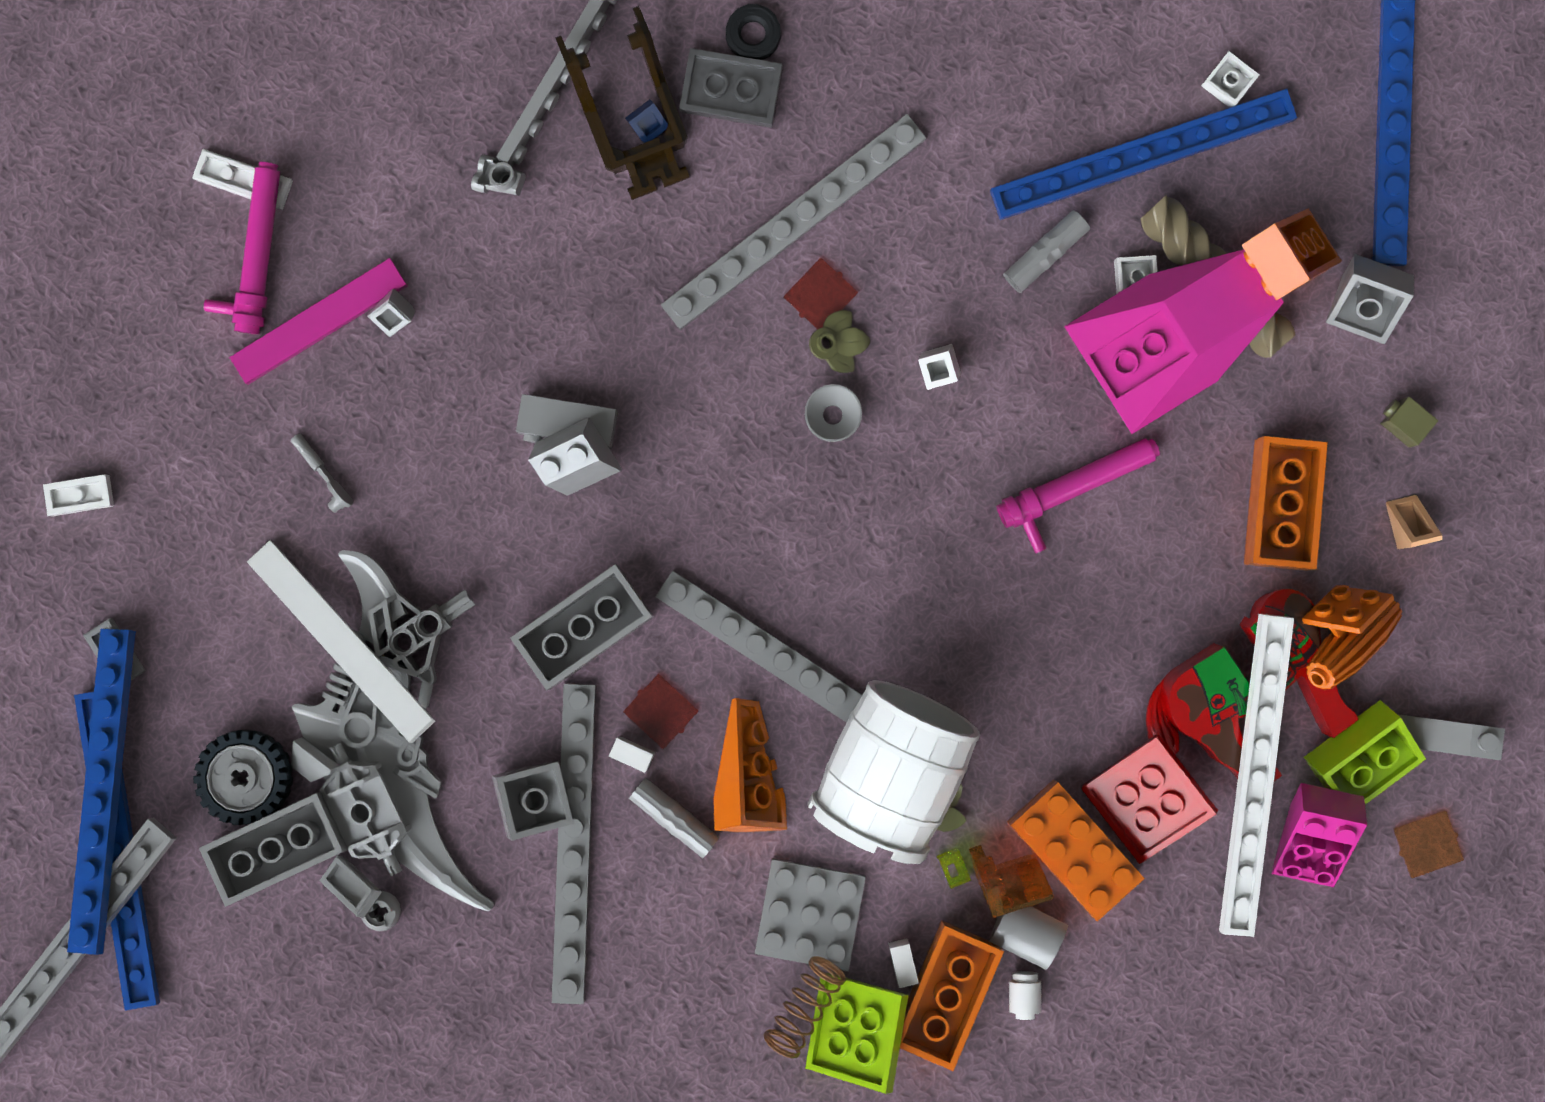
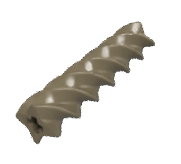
M1167 195L1140 219L1142 228L1147 236L1156 242L1162 243L1165 255L1177 265L1182 266L1227 254L1220 246L1210 243L1205 228L1195 221L1188 220L1187 211L1178 200L1167 197ZM1275 313L1249 345L1259 356L1271 358L1296 335L1294 327L1286 317Z

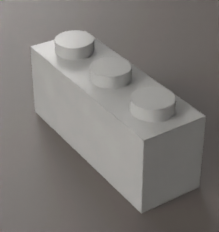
M522 394L516 432L519 435H524L523 441L536 443L542 440V438L555 434L589 417L609 449H612L618 411L612 408Z

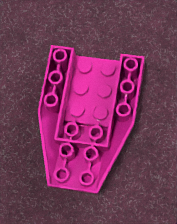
M1244 249L1148 274L1064 326L1131 434L1216 383L1283 305L1284 301L1282 298L1276 301L1274 296L1266 293L1261 284V279L1263 278L1258 270L1252 268L1245 260Z

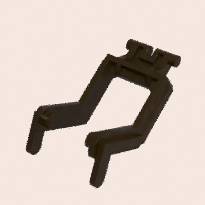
M639 6L632 8L637 23L633 24L635 32L628 34L627 38L632 50L638 48L642 50L651 81L669 125L664 136L628 150L621 151L612 147L609 143L582 70L591 67L585 51L576 54L573 47L566 49L562 36L555 37L605 168L614 174L625 170L628 171L633 183L632 187L627 188L631 200L657 191L653 179L658 177L661 178L664 188L690 178L686 166L679 168L673 154L674 151L684 148L688 136L666 83L651 33Z

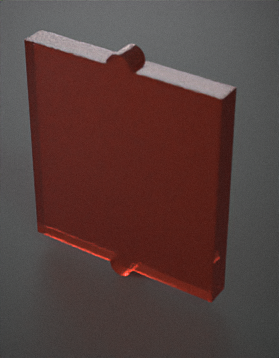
M820 258L783 298L799 312L800 318H806L818 330L823 328L825 319L829 315L843 310L858 292L842 278L843 274L841 272L837 273Z
M659 673L644 690H638V696L623 711L662 749L678 733H683L686 724L698 713V710Z

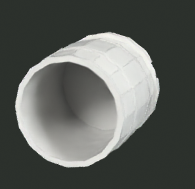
M870 681L855 709L849 715V719L826 765L819 790L813 792L808 801V808L811 809L814 805L816 810L813 816L819 823L857 847L874 854L878 846L894 852L891 857L894 861L906 864H920L926 860L930 851L928 843L938 826L943 822L967 772L968 764L976 742L979 740L980 733L967 719L929 697L889 682Z

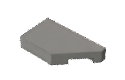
M301 737L293 741L291 767L310 782L339 770L340 766L304 738Z

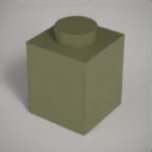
M1406 397L1399 401L1394 399L1385 408L1383 414L1386 417L1380 424L1410 448L1419 445L1438 420L1411 397Z

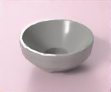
M830 384L818 388L811 394L805 406L804 416L809 430L816 437L827 442H838L849 438L858 429L862 419V408L858 397L853 391L841 385ZM836 406L841 410L842 419L839 423L832 425L824 420L823 412L827 407Z

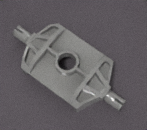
M342 742L330 747L329 750H331L336 763L340 767L323 784L320 792L351 857L358 859L377 858L378 860L383 858L390 876L401 872L402 869L394 854V848L397 847L412 827L410 824L405 826L378 770L382 767L381 762H352V760H349ZM357 804H363L367 807L369 811L367 820H362L356 815L355 807Z

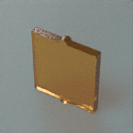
M1446 811L1393 828L1401 850L1399 855L1404 858L1411 878L1464 861L1456 839L1458 838V833L1453 831Z

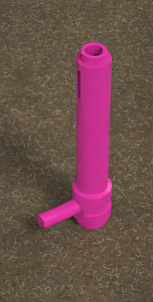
M259 162V166L254 171L239 292L235 293V301L233 303L206 299L204 302V310L206 312L233 315L232 323H235L234 331L260 335V327H264L265 318L262 317V312L267 306L265 289L281 173L278 171V165L273 163Z
M1144 438L1034 489L1031 487L1019 492V496L1014 498L1009 496L1002 499L1001 504L996 505L999 517L1006 528L1011 526L1016 528L1023 525L1034 552H1041L1047 548L1034 519L1043 516V512L1156 461V457L1160 456L1159 448L1153 439L1147 440Z

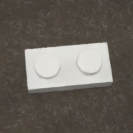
M104 474L43 484L47 516H58L114 506L110 475Z

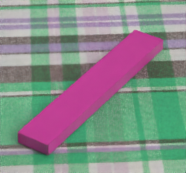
M389 258L229 358L245 384L249 385L375 307L392 289L399 292L408 285L393 261Z

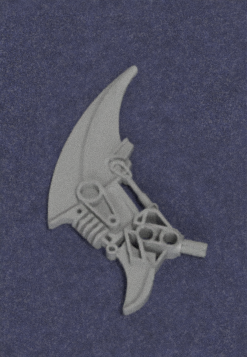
M340 551L338 555L353 576L361 597V626L359 631L354 632L364 643L367 640L374 644L375 650L371 649L373 653L408 691H410L411 676L418 677L422 681L418 702L426 710L430 703L433 684L437 681L434 665L441 635L452 627L451 621L476 605L473 598L466 590H463L443 605L434 604L427 610L422 611L399 593L389 574L374 558L362 552ZM405 605L417 614L400 627H397V620L408 614ZM429 615L434 616L438 621V627L434 633L428 632L424 627V620ZM387 631L388 645L385 647L383 636ZM402 633L408 634L412 640V645L407 651L402 650L398 645V638ZM430 643L425 666L419 668L411 655ZM392 652L397 657L392 658L387 656V654ZM334 663L333 669L341 674L330 673L329 678L337 683H326L325 687L333 691H323L322 697L326 700L318 705L296 703L292 706L303 738L335 763L336 761L329 748L341 742L349 760H352V762H381L382 767L378 770L405 826L410 824L412 827L397 847L394 848L397 860L441 891L484 911H490L494 907V902L482 894L462 873L447 850L436 826L428 795L437 798L442 781L428 767L429 754L422 748L423 734L413 743H409L360 687L348 677L349 675L342 667ZM337 704L340 705V708H339L338 711L335 710ZM333 773L324 776V779L327 781ZM357 804L355 807L356 815L362 820H367L369 817L367 807L363 804Z

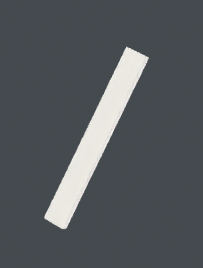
M268 541L247 561L253 570L409 743H413L435 722L431 715L274 542Z

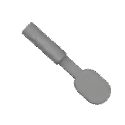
M301 434L295 435L291 439L292 444L315 472L318 471L333 495L332 500L327 504L329 509L337 513L344 507H350L353 504V499L325 469L324 462L311 448Z

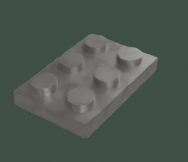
M690 48L679 111L681 113L772 128L782 63Z

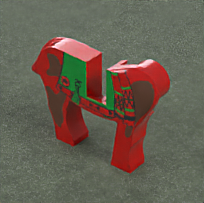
M1278 589L1264 594L1252 606L1250 618L1244 616L1239 625L1253 646H1255L1258 614L1294 618L1285 691L1297 681L1321 732L1335 738L1358 721L1359 718L1344 703L1339 695L1337 686L1332 689L1327 688L1326 690L1318 688L1310 682L1309 675L1306 673L1308 664L1322 643L1320 627L1303 624L1302 618L1314 607V604L1306 595L1293 589ZM1215 643L1211 644L1173 668L1161 680L1152 692L1147 705L1146 728L1148 740L1159 733L1175 755L1179 752L1180 740L1178 731L1191 737L1205 750L1210 758L1228 768L1238 779L1243 742L1238 719L1246 716L1250 684L1225 647ZM1275 768L1274 782L1282 776L1278 768Z

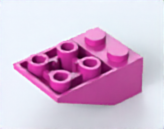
M1301 783L1289 807L1274 860L1272 874L1334 887L1367 826L1364 796Z

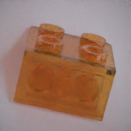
M981 845L969 848L977 881L993 918L1054 898L1052 889L1035 854H1029L995 865L992 856H985Z

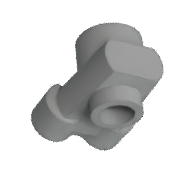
M483 154L479 158L477 172L472 178L471 189L485 194L490 190L520 195L526 176L525 173L513 169L508 163H498L497 158Z

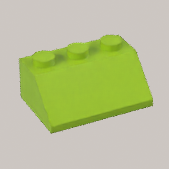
M1381 700L1358 716L1359 720L1335 738H1328L1304 756L1311 770L1325 788L1364 796L1365 805L1426 760L1401 717Z

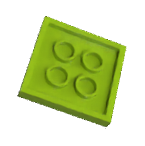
M820 977V983L827 990H836L838 988V985L831 984ZM846 978L844 984L840 985L841 989L839 992L830 993L832 998L831 1005L821 1007L823 1018L819 1021H813L815 1031L810 1037L805 1069L881 1093H892L908 995ZM818 990L817 1003L822 1005L828 1004L829 997L827 993ZM815 1007L814 1019L820 1017V1011L818 1007Z

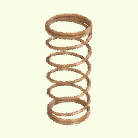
M819 956L810 958L808 961L810 968L825 981L838 985V988L836 990H827L814 977L805 973L800 974V976L811 987L826 992L829 997L828 1004H818L812 996L802 989L793 987L792 992L802 1001L818 1007L820 1017L811 1019L795 1004L787 1001L783 1002L785 1009L790 1013L809 1021L812 1030L808 1033H802L788 1019L778 1015L774 1017L781 1027L794 1034L801 1035L803 1039L802 1046L799 1047L790 1036L779 1030L768 1029L764 1033V1040L768 1046L787 1058L799 1057L800 1049L806 1045L804 1036L811 1035L815 1031L812 1021H819L823 1018L821 1007L831 1005L832 998L830 993L839 992L841 989L840 985H843L846 981L845 974L839 967ZM814 963L826 969L833 977L821 971ZM831 970H833L841 978V980H839ZM805 977L810 978L811 980L816 982L820 987L812 984ZM795 990L803 993L813 1002L803 998ZM786 1004L794 1007L795 1009L800 1011L804 1016L794 1012ZM777 1018L784 1020L797 1031L788 1028L787 1026L782 1024ZM771 1035H775V1036H778V1037L783 1038V1039H784L785 1041H787L791 1046L785 1045V1044L779 1042L778 1040H776L775 1038H773ZM775 1043H777V1044H779V1045H781V1046H783V1047H785V1048L793 1049V1050L796 1051V1053L788 1052V1051L782 1049L781 1047H779L778 1045H776Z

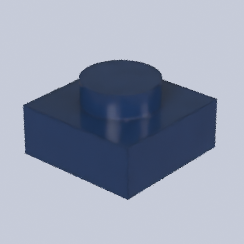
M650 99L625 117L642 143L655 139L668 127V123Z

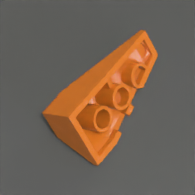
M734 698L731 701L713 798L714 828L717 831L758 832L787 830L786 798L783 787L776 789L771 771L776 770L777 765L775 759H769L764 748V744L767 743L769 736L759 701Z

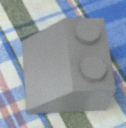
M1354 254L1342 275L1326 323L1385 344L1414 296V275Z
M589 417L536 442L528 459L545 486L567 496L616 474L622 469Z
M559 761L522 767L492 775L506 836L511 841L574 824Z

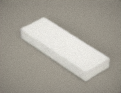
M202 149L192 178L251 199L256 167ZM281 175L276 208L283 210L293 180Z

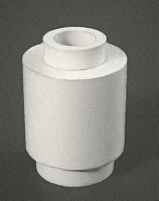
M1012 972V980H1009V1012L1016 1014V1019L1033 1020L1035 1019V1014L1041 1013V981L1038 980L1037 972Z

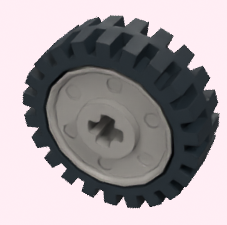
M255 730L232 731L211 741L206 746V750L202 751L199 755L200 761L195 764L194 768L197 773L196 776H193V784L197 783L195 793L196 796L201 797L202 801L200 804L202 807L208 808V813L213 817H218L219 821L231 823V825L251 824L280 809L291 792L290 786L293 785L291 772H293V768L289 763L288 759L290 757L288 753L284 752L283 746L279 742L273 740L274 738L268 734ZM247 771L249 776L245 779L249 782L240 783L238 778L241 775L238 772Z

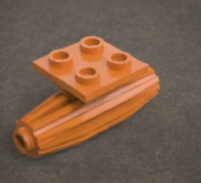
M1336 585L1302 618L1303 624L1329 628L1331 631L1323 640L1307 666L1308 670L1306 673L1309 675V680L1314 686L1324 690L1337 686L1357 673L1387 642L1402 617V609L1399 607L1400 604L1394 600L1393 594L1382 593L1377 590L1351 588L1347 585Z

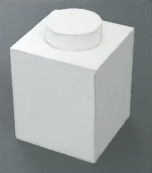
M952 344L922 352L918 359L927 390L959 380L961 371Z

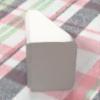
M392 289L368 313L367 317L391 337L412 321L415 310L401 294Z

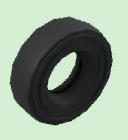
M747 4L738 8L729 17L726 25V41L730 50L736 56L764 60L774 53L781 40V26L776 15L767 7L759 4ZM757 22L764 27L765 37L760 43L749 44L743 40L741 31L747 23Z

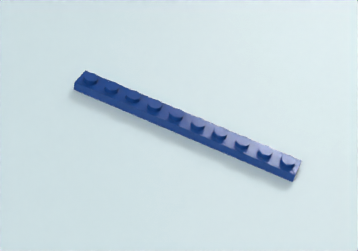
M1381 0L1372 260L1387 266L1407 265L1415 0Z
M1284 89L991 188L990 193L999 219L1003 220L1293 122L1297 119V115L1288 89Z
M100 629L67 952L98 955L104 952L136 631Z
M94 692L74 695L85 767L87 765ZM123 769L113 863L133 838ZM140 885L111 922L125 1011L155 1006L160 1003L142 886Z

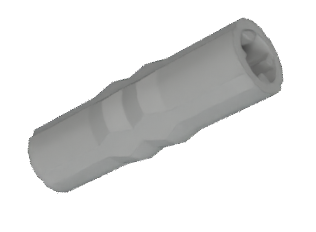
M1072 210L1004 272V278L1018 293H1022L1090 230V226L1078 212Z
M646 777L628 798L650 815L659 825L666 828L671 835L678 838L702 858L707 855L719 839V836Z

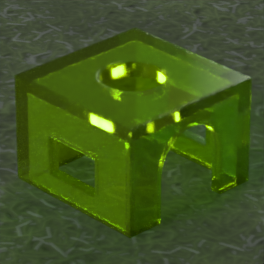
M957 847L936 856L944 871L950 889L971 881ZM954 863L959 875L951 878L947 866Z

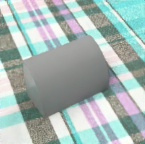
M1010 897L998 914L989 942L1047 970L1061 947L1068 925Z

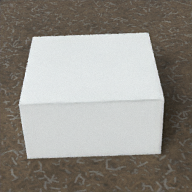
M1228 51L1201 86L1231 108L1236 106L1260 74Z
M1156 255L1116 258L1114 260L1116 294L1148 274L1157 272Z
M619 736L616 738L609 757L645 773L650 766L655 752Z
M908 939L888 943L899 988L919 984Z

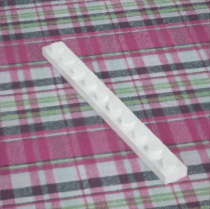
M1258 614L1219 931L1225 935L1254 937L1294 625V618L1289 616Z

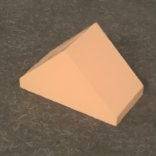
M1417 495L1386 502L1397 549L1411 548L1442 540L1441 532Z

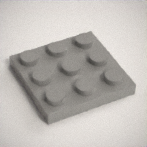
M772 858L755 954L809 964L808 961L811 957L819 956L829 960L841 970L849 972L866 876Z

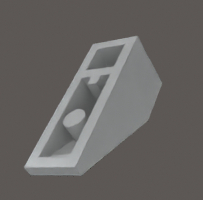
M1399 715L1421 750L1501 760L1504 728Z

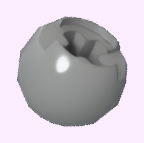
M382 891L364 919H361L371 930L387 931L399 921L401 914L400 903L394 895ZM377 903H379L381 908L386 907L388 910L384 914V919L381 915L374 914V910L378 907Z

